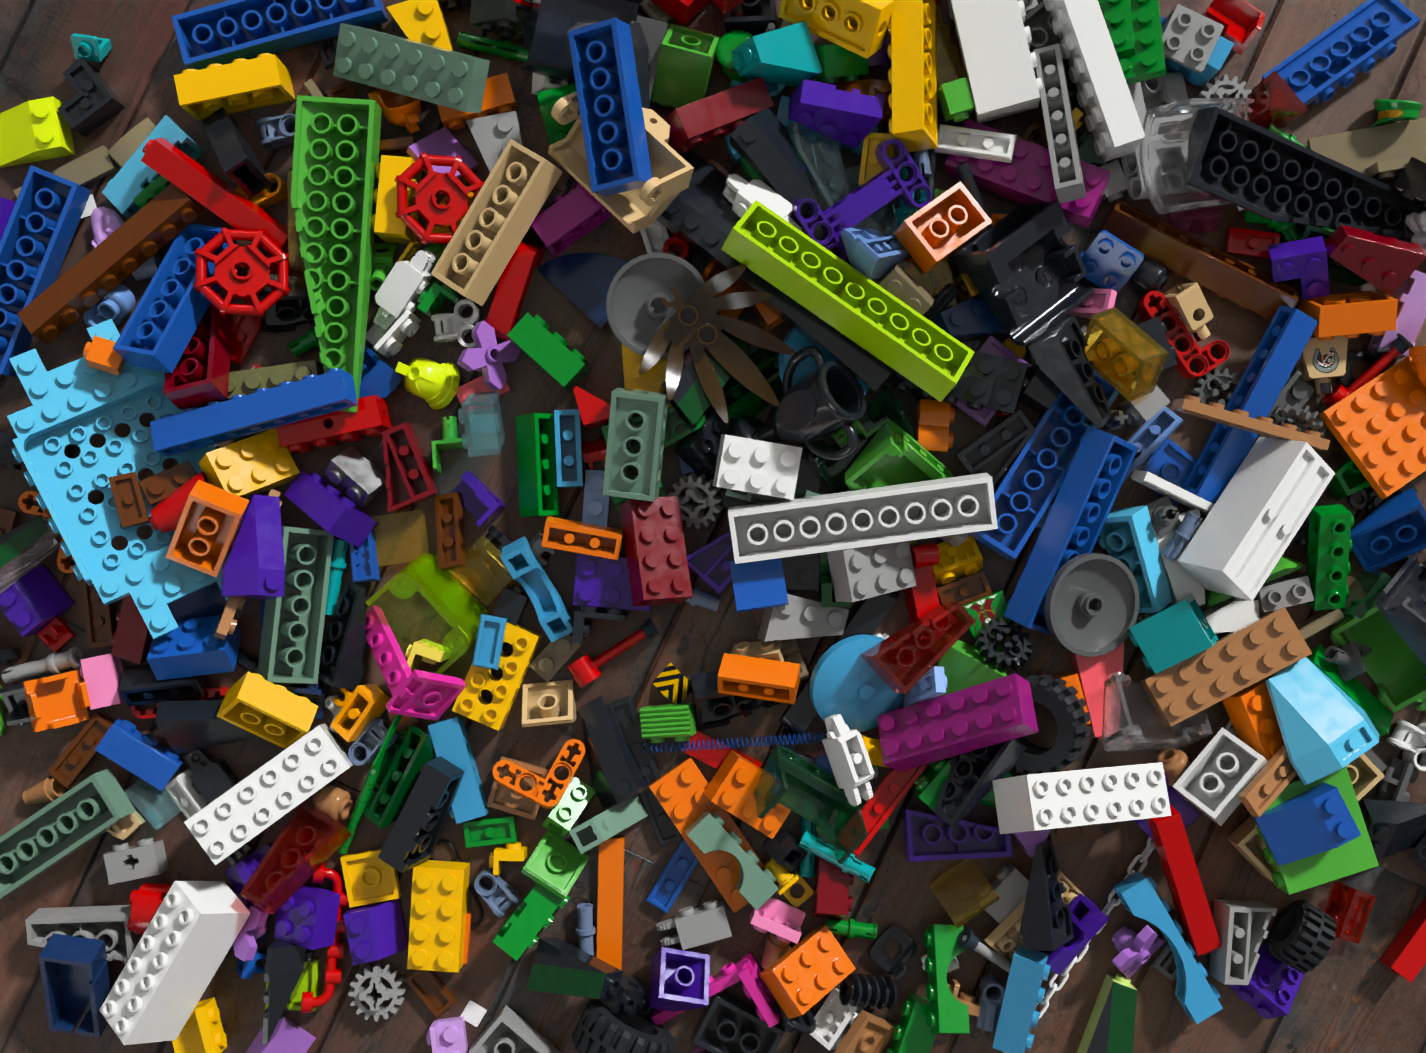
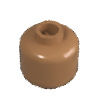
M1174 748L1162 751L1155 762L1163 763L1164 774L1169 781L1168 786L1171 787L1191 765L1187 755L1183 751Z
M328 785L322 790H318L313 797L314 812L317 816L326 820L338 822L347 818L351 813L353 801L348 791Z

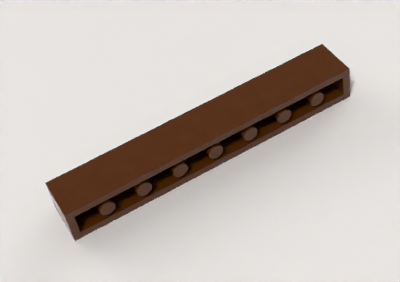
M171 183L22 309L18 316L33 336L49 344L204 212L194 198Z
M1116 199L1101 223L1100 231L1106 230L1141 252L1144 257H1150L1170 269L1174 275L1184 276L1192 280L1193 283L1197 282L1199 287H1206L1214 291L1220 298L1230 299L1236 302L1242 309L1252 310L1260 314L1266 321H1272L1280 305L1294 308L1298 302L1299 289L1283 281L1273 283L1271 275L1119 199Z

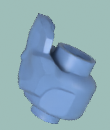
M122 284L117 285L96 305L84 313L85 323L91 327L112 319L115 325L121 324L122 319L135 307L136 300L134 294L128 287Z

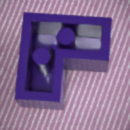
M1322 236L1268 245L1269 267L1273 283L1298 279L1302 300L1330 296L1327 250Z

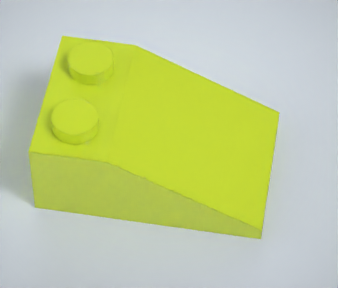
M47 97L27 101L0 113L1 168L75 155L71 127L57 109L64 103L55 97Z

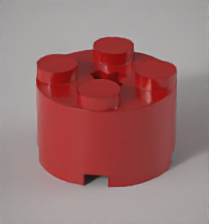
M147 882L138 890L132 891L129 899L130 905H132L131 914L127 924L129 932H134L137 935L144 934L172 884Z

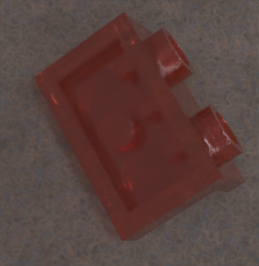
M1335 882L1325 909V913L1335 920V936L1359 944L1376 896L1341 882Z

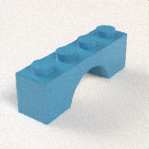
M524 536L504 546L501 552V560L513 580H517L527 592L536 610L539 623L550 641L554 642L572 633L574 618L526 537Z

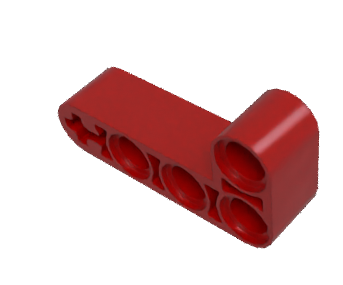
M524 238L501 274L486 323L495 329L496 337L505 341L510 340L507 334L517 323L534 269L540 266L545 254L544 246Z
M1151 291L1138 299L1136 308L1144 322L1155 318L1154 315L1160 311L1162 314L1158 316L1159 321L1165 319L1169 322L1170 328L1167 331L1166 337L1169 345H1172L1176 350L1177 365H1175V368L1183 378L1194 379L1200 377L1229 357L1230 348L1225 341L1215 340L1199 347L1165 295L1161 292ZM1153 301L1154 305L1150 308L1148 303ZM1176 340L1183 343L1184 349L1182 352L1176 349ZM1211 347L1217 349V359L1212 357L1210 353ZM1190 361H1194L1197 364L1198 370L1196 373L1190 370Z
M935 542L911 545L910 550L917 586L904 589L913 638L918 645L943 640L945 637L932 565L939 564L940 552Z

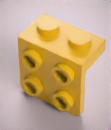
M215 997L197 1003L177 1039L172 1040L175 1053H222L228 1046Z

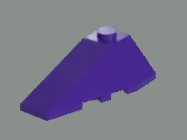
M253 494L241 521L242 525L237 538L233 541L229 558L222 569L221 596L274 600L284 597L285 585L279 497Z

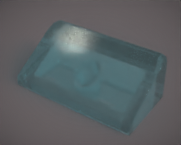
M142 779L124 791L129 800L155 830L163 828L181 812L180 808L164 789L160 791Z

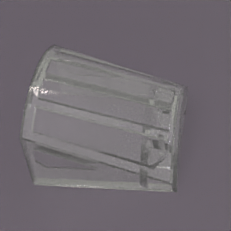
M1191 98L1147 109L1142 127L1146 137L1140 143V166L1147 194L1159 215L1234 205L1186 184L1188 141L1198 110L1217 106L1248 121L1246 98Z

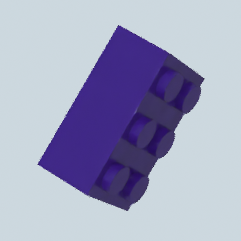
M577 554L573 605L640 611L651 610V605L633 607L627 558L619 557L618 560Z

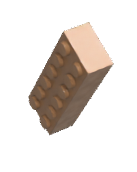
M1283 607L1219 639L1213 647L1157 674L1154 673L1140 680V683L1165 727H1172L1307 657L1312 652L1286 608Z

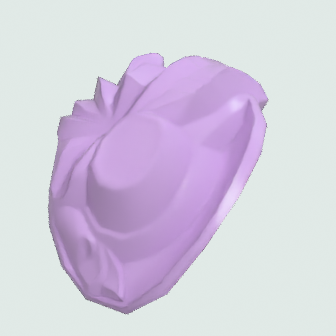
M99 207L93 210L91 214V226L94 234V239L91 241L92 246H94L93 249L124 224L123 219L114 210L106 207Z

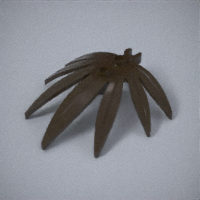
M744 264L715 275L701 285L685 303L680 299V292L676 288L671 287L670 290L675 294L674 301L668 302L664 297L660 300L663 305L673 307L677 312L657 331L644 354L639 369V375L649 371L659 361L669 342L672 341L666 365L667 399L672 400L682 374L684 344L688 343L700 383L709 401L724 423L729 421L725 397L716 371L705 353L704 347L736 380L750 391L776 407L779 406V401L756 365L731 339L721 332V329L755 346L778 353L795 355V351L765 330L747 322L717 314V310L745 308L772 297L770 293L744 291L714 298V295L726 290L737 281L746 269Z

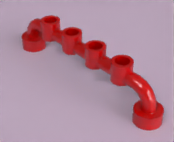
M314 862L312 883L323 884L324 878L330 879L333 883V892L341 894L334 945L327 946L324 991L318 997H313V992H302L301 1013H312V1008L328 1003L333 996L335 984L341 983L342 970L341 968H336L337 959L343 958L344 943L338 942L339 933H345L344 917H341V908L347 907L348 897L347 892L343 891V879L340 874L333 869L324 868L325 863Z

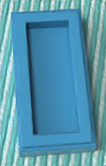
M481 614L472 666L499 669L508 618Z

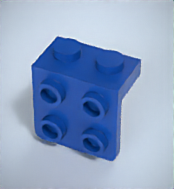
M1106 230L1100 231L1086 251L1082 250L1080 253L1087 272L1084 278L1102 289H1113L1117 294L1144 259V255Z

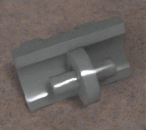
M1390 756L1384 772L1385 777L1381 779L1375 799L1409 802L1410 794L1406 792L1408 783L1417 781L1419 772L1414 769L1415 765Z

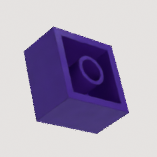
M306 883L281 886L274 938L310 950L334 945L341 894Z

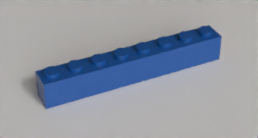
M1280 305L1224 410L1233 412V409L1249 412L1248 417L1257 419V416L1268 417L1294 366L1300 359L1308 340L1313 335L1318 321L1297 308ZM1217 423L1182 489L1215 504L1250 452L1258 434Z
M332 368L322 375H307L300 381L281 382L275 388H260L255 390L253 394L234 395L231 397V400L224 402H209L206 407L187 408L183 410L184 413L176 415H162L160 419L150 422L154 452L169 457L358 406L353 376L341 368Z

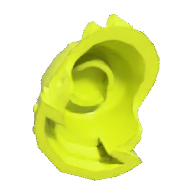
M421 357L413 359L408 365L398 362L395 372L403 375V385L406 390L415 396L426 399V402L429 403L433 410L442 409L447 406L458 392L460 375L454 363L439 364L433 360Z

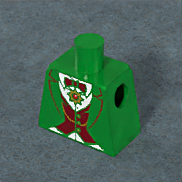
M1003 590L993 591L991 595L954 609L975 643L977 641L975 637L984 622L989 623L991 618L998 622L1001 617H1004L1005 623L1010 622L1009 618L1004 616L1006 601ZM1004 643L1002 646H998L995 652L1001 651Z

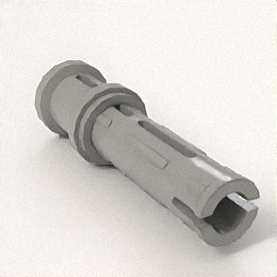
M75 646L66 652H52L46 658L3 668L1 672L6 674H1L6 684L50 672L52 674H60L66 669H80V660L84 659L81 650Z

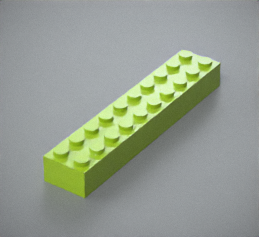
M757 200L732 228L721 248L732 258L746 265L751 271L940 402L957 384L975 353Z

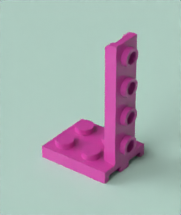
M372 605L366 613V640L393 696L386 704L388 712L437 721L466 687L462 678L420 670L412 672L382 609Z
M751 952L743 955L741 961L736 964L733 962L726 964L720 969L718 974L714 976L709 974V997L742 980L744 993L748 999L752 998L757 1006L756 1012L760 1020L766 1021L769 1028L779 1023L780 1015L774 1005V996L759 974L763 971ZM654 1009L651 1019L656 1025H661L686 1010L667 1011Z

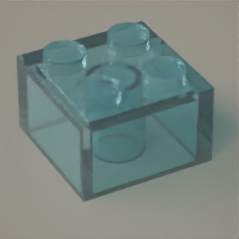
M499 391L468 394L465 401L462 402V409L458 410L459 422L464 424L465 434H462L463 448L468 449L469 457L500 454L505 441Z

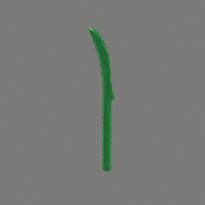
M396 714L380 751L367 774L337 850L341 854H347L350 843L353 840L377 780L383 756L403 715Z

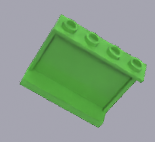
M1346 766L1308 785H1304L1300 778L1292 780L1266 811L1324 782L1337 787L1361 836L1337 848L1279 866L1257 824H1255L1257 834L1263 839L1266 847L1263 849L1264 856L1267 862L1271 864L1274 872L1271 874L1273 883L1276 888L1289 895L1379 866Z

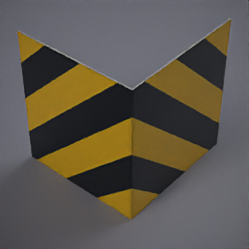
M671 662L652 682L674 704L682 703L691 693L690 680L683 676Z

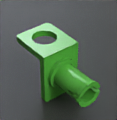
M374 243L372 273L369 282L371 283L370 288L378 292L394 267L393 258L397 249L396 243ZM380 249H388V250H389V251L384 252V253H378V252H376L377 250H380Z
M449 416V420H447V417L441 418L443 439L431 441L433 470L437 475L442 474L441 451L470 448V443L466 438H458L457 417Z
M885 419L868 433L858 420L851 424L857 434H863L867 439L890 419ZM843 428L832 433L835 440L842 434H845L844 437L837 441L841 447L848 442L847 433Z

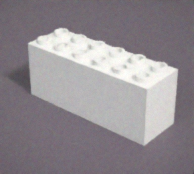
M949 0L965 72L975 104L974 111L977 123L981 124L1038 108L1041 99L1039 90L1043 89L1041 78L1036 79L1035 77L1038 64L1035 52L1030 53L1029 50L1032 37L1029 26L1024 27L1023 24L1025 23L1026 16L1023 0Z
M1259 437L1178 559V562L1207 590L1253 601L1335 475L1334 471L1307 442Z
M325 723L321 724L184 823L213 863L217 865L354 764L351 763L347 752L331 730H329L328 726Z
M1162 762L1029 774L992 780L1000 834L1172 816Z
M174 881L99 1010L123 1045L176 1040L251 914L224 881Z

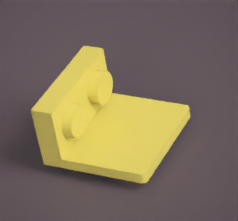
M422 639L408 646L405 659L413 672L414 670H419L421 661L436 665V662L449 659L453 649L427 639Z

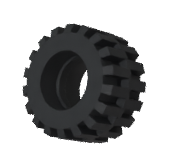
M1303 899L1295 900L1285 907L1273 923L1268 938V951H1270L1272 956L1296 971L1307 973L1318 966L1330 951L1336 935L1335 920Z

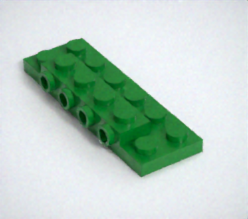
M1099 0L1098 2L1127 85L1165 76L1166 66L1159 0Z

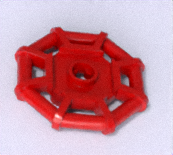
M421 153L419 158L401 175H396L394 181L397 185V212L395 215L421 240L420 243L424 245L426 243L448 244L457 230L456 222L464 214L466 215L469 210L467 204L468 193L474 192L475 200L485 183L470 170L459 155L453 157ZM432 165L451 167L449 173L434 172ZM423 168L426 170L427 176L420 183L411 181ZM456 171H458L470 183L471 186L466 187L455 176ZM407 187L414 190L415 205L408 208ZM436 193L440 196L443 194L447 196L445 200L446 206L436 203ZM417 211L428 223L426 230L410 215L411 213ZM434 226H448L451 234L431 232Z
M227 227L221 228L220 233L194 252V256H196V274L193 287L195 291L203 294L220 311L219 314L226 316V314L257 315L260 318L284 295H289L290 256L265 235V231L261 229L250 231L227 229ZM232 240L253 242L251 245H246V247H240L238 244H234ZM227 243L228 247L219 255L212 254L222 244ZM261 244L273 257L267 259L257 249L258 246ZM208 261L215 264L214 276L207 278ZM278 265V282L270 279L271 266ZM236 268H249L247 271L248 275L245 277L238 276ZM216 284L227 293L225 300L217 295L210 286ZM266 287L274 289L273 292L259 303L257 298L259 293ZM233 298L241 300L251 298L253 305L231 304Z

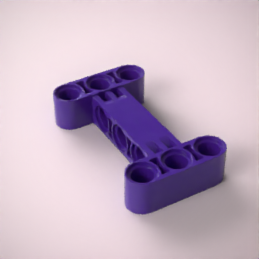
M898 139L883 140L875 149L876 158L883 171L824 212L812 199H798L792 204L793 211L791 216L803 229L802 232L826 249L834 248L837 256L843 261L846 260L847 253L838 238L841 236L840 233L843 229L854 227L898 195L909 208H923L932 199V192L905 145ZM889 144L895 150L892 158H889L886 154V148ZM902 167H905L908 172L905 181L899 176ZM916 189H918L921 194V198L918 203H916L913 200V192ZM804 203L810 209V213L806 218L800 215V207ZM817 226L823 229V236L820 240H816L814 237V229Z

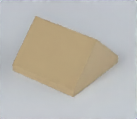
M573 680L523 684L522 727L572 723L577 719Z

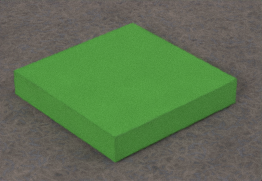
M548 829L521 870V873L564 900L590 856L586 853L580 854L578 848Z

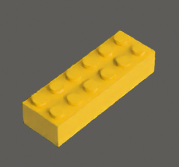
M895 0L891 19H889L888 30L891 35L888 54L890 60H892V68L888 70L889 82L892 85V93L888 96L889 107L892 110V119H889V131L891 135L905 145L908 152L938 148L936 0Z

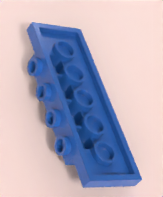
M1367 0L1264 74L1261 83L1295 114L1310 103L1314 105L1319 101L1326 103L1334 96L1337 88L1340 86L1343 88L1350 86L1355 80L1356 75L1361 71L1364 74L1368 73L1375 66L1376 60L1381 57L1384 59L1389 58L1397 49V41L1419 25L1420 19L1398 0Z

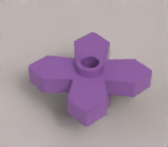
M485 321L476 323L471 333L476 347L463 350L457 363L468 372L472 370L482 372L484 383L496 391L503 388L507 379L503 363L516 361L521 349L510 340L497 344L495 329Z
M235 894L248 909L246 898ZM251 906L248 909L251 914L232 944L235 957L242 961H253L258 947L256 939L263 936L267 931L266 920L269 912L263 908L260 909L259 906Z
M1148 925L1138 934L1133 929L1123 926L1112 937L1115 948L1120 952L1112 960V963L1127 978H1130L1164 942Z

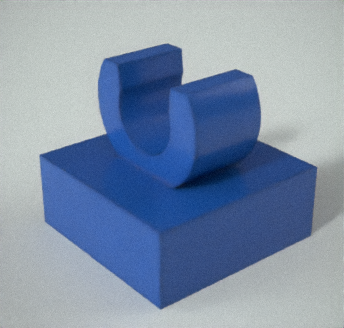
M256 951L253 961H242L238 958L236 971L242 979H252L253 972H264L263 966L255 965L258 959H266L267 955L263 951Z

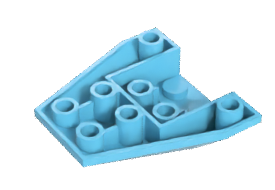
M1307 657L1283 668L1265 680L1289 761L1304 785H1308L1344 768L1379 743V733L1366 712Z

